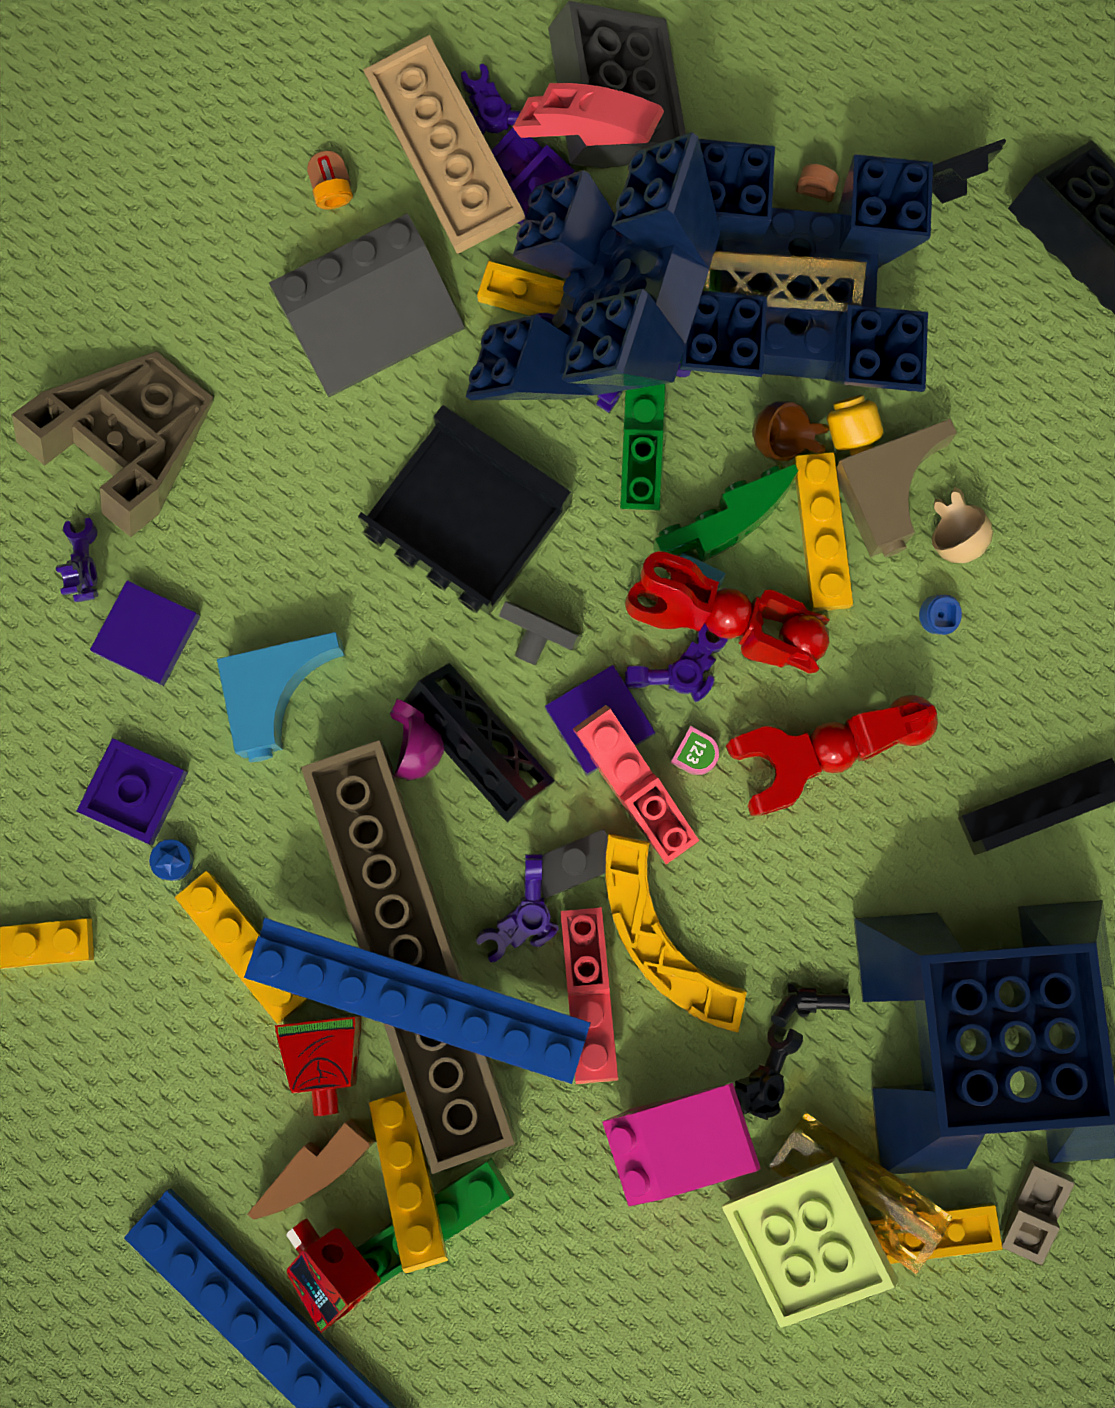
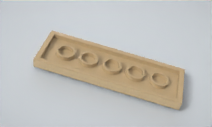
M430 35L363 69L457 254L525 219L524 212Z

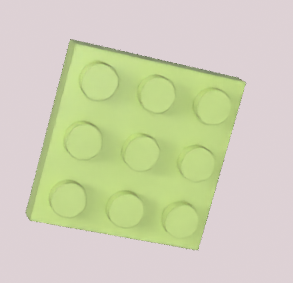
M837 1157L728 1200L722 1206L780 1328L892 1289L899 1281Z

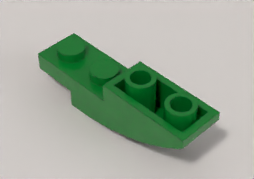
M665 384L625 390L620 509L660 511Z
M794 464L784 469L782 465H777L764 471L760 475V479L747 483L746 480H740L729 485L721 496L719 503L720 512H717L716 509H711L699 514L695 518V522L681 528L680 524H674L658 533L659 537L655 538L654 552L661 551L679 556L682 553L696 549L701 562L723 553L756 530L774 512L794 483L798 473L796 465Z
M492 1158L464 1176H460L434 1194L444 1242L514 1196L513 1191ZM393 1222L356 1247L358 1252L381 1279V1282L374 1289L403 1271Z

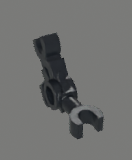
M774 1023L770 1027L767 1040L771 1046V1051L765 1066L759 1065V1068L752 1071L749 1077L735 1081L734 1088L743 1114L749 1113L768 1120V1118L780 1113L781 1108L778 1102L781 1100L785 1090L784 1076L780 1072L786 1057L797 1052L803 1042L802 1034L789 1029L787 1037L783 1041L787 1030Z

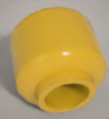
M858 395L833 404L834 410L827 415V422L833 445L836 449L841 451L849 450L850 455L853 456L873 448L872 443L882 438L884 434L875 402L865 400L864 395Z

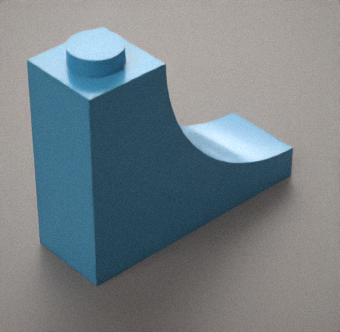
M336 632L217 659L236 754L242 758H248L249 762H259L272 758V752L283 750L282 722L285 709L295 689L317 667L335 658L345 656L342 640Z

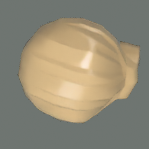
M954 487L951 493L952 504L949 505L942 499H935L934 509L942 519L932 535V544L938 554L951 563H967L986 552L992 542V523L982 508L975 505H966L961 489Z

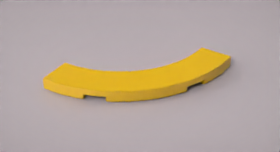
M609 833L605 876L608 899L614 923L632 960L660 993L688 1011L689 1014L716 1027L738 1033L747 991L717 980L703 972L676 948L663 929L650 896L647 877L649 842Z

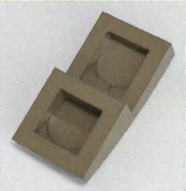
M1031 1159L1001 1239L1002 1248L1043 1265L1060 1229L1057 1220L1075 1184L1072 1176Z

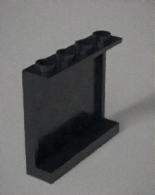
M442 405L433 417L436 426L370 513L365 515L361 512L358 518L364 528L363 535L374 544L381 547L386 543L396 550L394 556L411 569L417 565L428 572L426 578L433 585L443 591L449 587L460 595L458 598L459 602L474 613H478L481 609L490 615L572 504L571 491Z

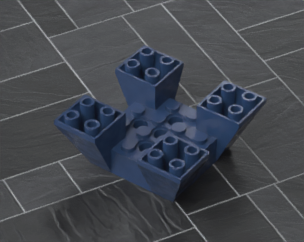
M690 132L636 151L630 160L628 177L623 192L616 202L617 210L615 214L590 174L584 170L535 187L528 199L529 208L524 223L517 232V244L513 256L518 260L566 279L563 286L564 294L559 309L553 317L552 324L535 314L489 326L481 339L482 348L477 363L469 375L470 384L465 396L470 400H563L674 382L721 233L697 135Z
M699 139L721 233L713 255L716 265V277L714 278L715 292L702 291L681 358L680 370L755 377L769 374L823 379L842 385L924 392L926 389L928 312L876 307L877 272L881 266L928 241L931 237L933 162L854 154L837 214L772 208L775 146ZM751 288H756L761 293L754 292ZM790 291L797 293L799 296L792 295ZM830 295L835 297L837 300L831 299ZM787 327L795 329L798 334L790 332Z
M1103 900L1018 906L1023 948L964 952L938 912L854 918L862 1002L914 1001L923 1084L871 1087L881 1175L967 1169L985 1134L1046 1130L1049 1162L1051 1163L1115 1158V1070H1113L1102 989V987L1114 984ZM1005 982L1009 983L1014 991L1013 1000L1008 1005H1005L999 996L1000 987ZM1054 1024H1058L1062 1030V1040L1057 1046H1054L1049 1039V1031ZM1013 1026L1018 1031L1019 1042L1014 1049L1010 1050L1005 1043V1033ZM970 1029L975 1035L976 1045L971 1052L965 1053L960 1045V1038L966 1030ZM1019 1071L1024 1077L1025 1084L1022 1091L1015 1095L1011 1090L1010 1080Z

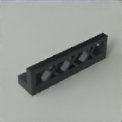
M450 663L420 679L404 700V702L422 712L425 716L424 720L441 734L444 751L507 823L515 818L532 799L544 792L555 782ZM445 678L455 689L456 696L446 693L437 682ZM466 710L476 713L482 720V725L472 723L466 716ZM492 740L502 742L508 749V755L499 753L493 747ZM519 770L528 772L538 784L530 788L519 776Z
M1113 758L1107 759L958 817L973 854L977 855L1115 802V763Z

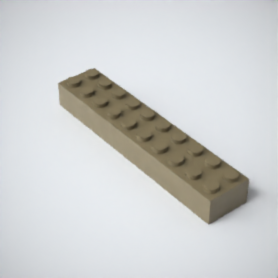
M377 740L301 767L359 948L464 981L384 744ZM384 1023L432 1174L515 1144L517 1138L489 1057Z

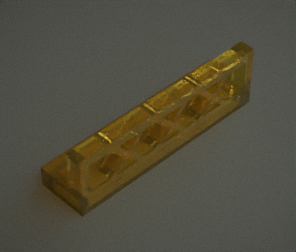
M715 251L702 291H709L710 269L727 270L737 281V284L727 293H735L742 288L747 295L753 294L745 284L757 273H768L778 286L765 296L767 297V307L844 312L848 304L862 306L867 262L851 259ZM734 271L750 273L741 280ZM775 274L790 275L781 282ZM798 275L809 276L818 287L805 300L795 299L786 288ZM815 276L830 278L824 284H821ZM838 278L855 279L852 303L835 302L826 289ZM782 290L788 299L773 297ZM822 293L828 301H816L814 299Z
M805 1113L769 1167L784 1178L798 1173L797 1169L784 1161L792 1148L808 1158L810 1167L837 1157L861 1206L873 1205L882 1212L885 1224H871L883 1250L917 1274L944 1237L952 1216L811 1115ZM897 1233H911L925 1243L917 1256L900 1245Z

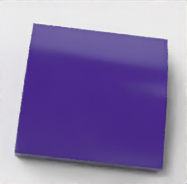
M514 128L491 150L525 217L529 208V196L536 186L575 172L548 145L542 148L531 137L520 138ZM524 220L518 222V224L522 225Z

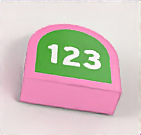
M690 726L671 763L690 774L703 775L715 767L719 758V749L716 742L710 736Z

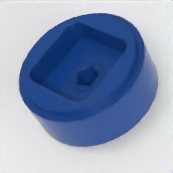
M932 595L922 603L919 618L921 625L927 632L947 635L958 628L962 618V611L959 602L950 595Z
M169 839L158 843L153 848L149 862L151 870L157 877L167 881H178L189 874L193 867L194 858L191 849L186 844Z

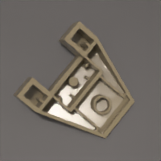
M156 351L41 392L14 412L12 419L16 442L44 466L72 444H75L113 475L111 479L100 487L102 514L128 536L132 537L159 515L211 408L213 397Z

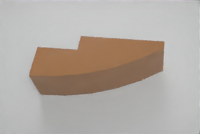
M350 1119L342 1125L323 1150L319 1149L313 1142L307 1143L300 1149L247 1215L255 1220L280 1212L306 1200L328 1186L354 1165L376 1140Z

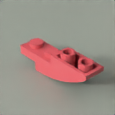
M550 83L543 96L528 97L513 128L520 138L579 135L586 146L648 143L664 110L661 105L623 91L588 84Z
M607 705L573 728V731L590 754L591 760L665 864L671 862L699 841L659 778L652 773L630 737Z
M602 907L561 911L569 1013L572 1017L591 1022L576 1069L575 1082L576 1084L618 1081Z

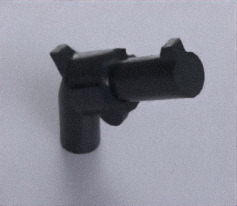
M787 984L788 994L781 1000L771 1016V1020L775 1025L785 1027L795 1010L801 1017H807L810 1013H816L817 1009L849 1010L850 995L848 989L844 988L841 993L817 992L816 988H795L792 984Z

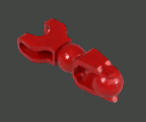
M657 551L646 558L641 567V581L637 582L630 589L626 597V610L635 620L660 629L683 627L700 631L705 624L711 633L720 638L733 639L739 636L738 644L741 645V653L745 658L781 668L791 665L807 673H816L819 671L816 661L825 655L830 643L829 631L825 626L829 623L830 619L824 614L809 611L803 603L771 589L765 590L760 597L756 596L752 603L746 594L737 589L723 588L717 590L719 582L706 577L695 563L667 552ZM660 567L665 569L670 575V579L659 577L655 573L654 568ZM647 597L657 602V604L650 608L644 607L638 602V598ZM763 618L783 623L778 639L763 633Z
M913 694L905 695L893 701L887 709L857 714L847 719L845 724L839 722L823 723L815 728L810 736L808 733L791 736L780 729L764 726L731 739L726 744L728 754L734 759L742 760L760 756L768 760L775 769V780L772 786L761 793L753 795L747 806L751 816H762L793 806L802 794L804 784L809 779L819 776L822 771L828 773L843 772L852 767L857 759L858 761L868 760L899 743L907 746L924 744L935 734L938 726V716L934 705L924 697Z

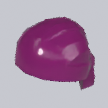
M397 699L389 714L392 719L404 725L402 745L394 777L411 781L423 778L438 765L444 753V745L441 734L424 720L425 716L422 712L408 703Z

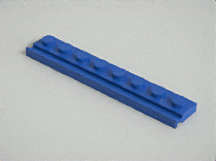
M264 918V925L260 936L257 938L244 978L569 1084L573 1083L591 1022Z
M171 1188L163 1193L162 1197L124 1237L147 1262L296 1408H396Z

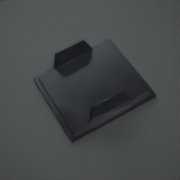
M1005 138L934 164L932 193L942 204L967 195V179L988 171V164L1003 149L1002 146L1006 143Z

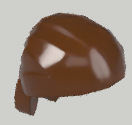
M776 401L766 405L757 414L752 428V437L756 448L765 457L777 461H790L805 449L818 454L826 452L825 445L815 440V436L827 433L830 428L827 424L811 423L808 414L800 405L789 401Z

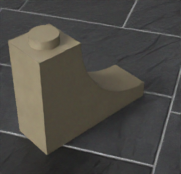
M951 419L839 461L836 467L838 484L870 557L883 553L884 557H890L907 548V542L915 533L910 519L908 504L909 489L914 472L930 455L950 444L957 433Z

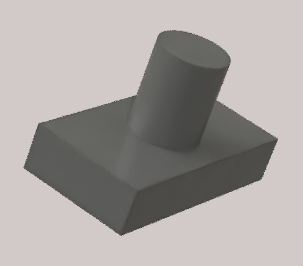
M505 601L499 617L526 629L514 656L533 665L537 664L547 640L569 650H576L582 638L581 634L513 602Z
M605 829L542 855L541 891L545 899L606 874L608 836Z

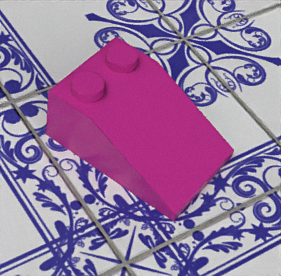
M733 1082L631 1108L602 1121L628 1207L666 1199L761 1169Z

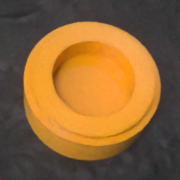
M345 179L327 180L313 188L316 206L321 209L329 210L342 207L353 198L350 183Z

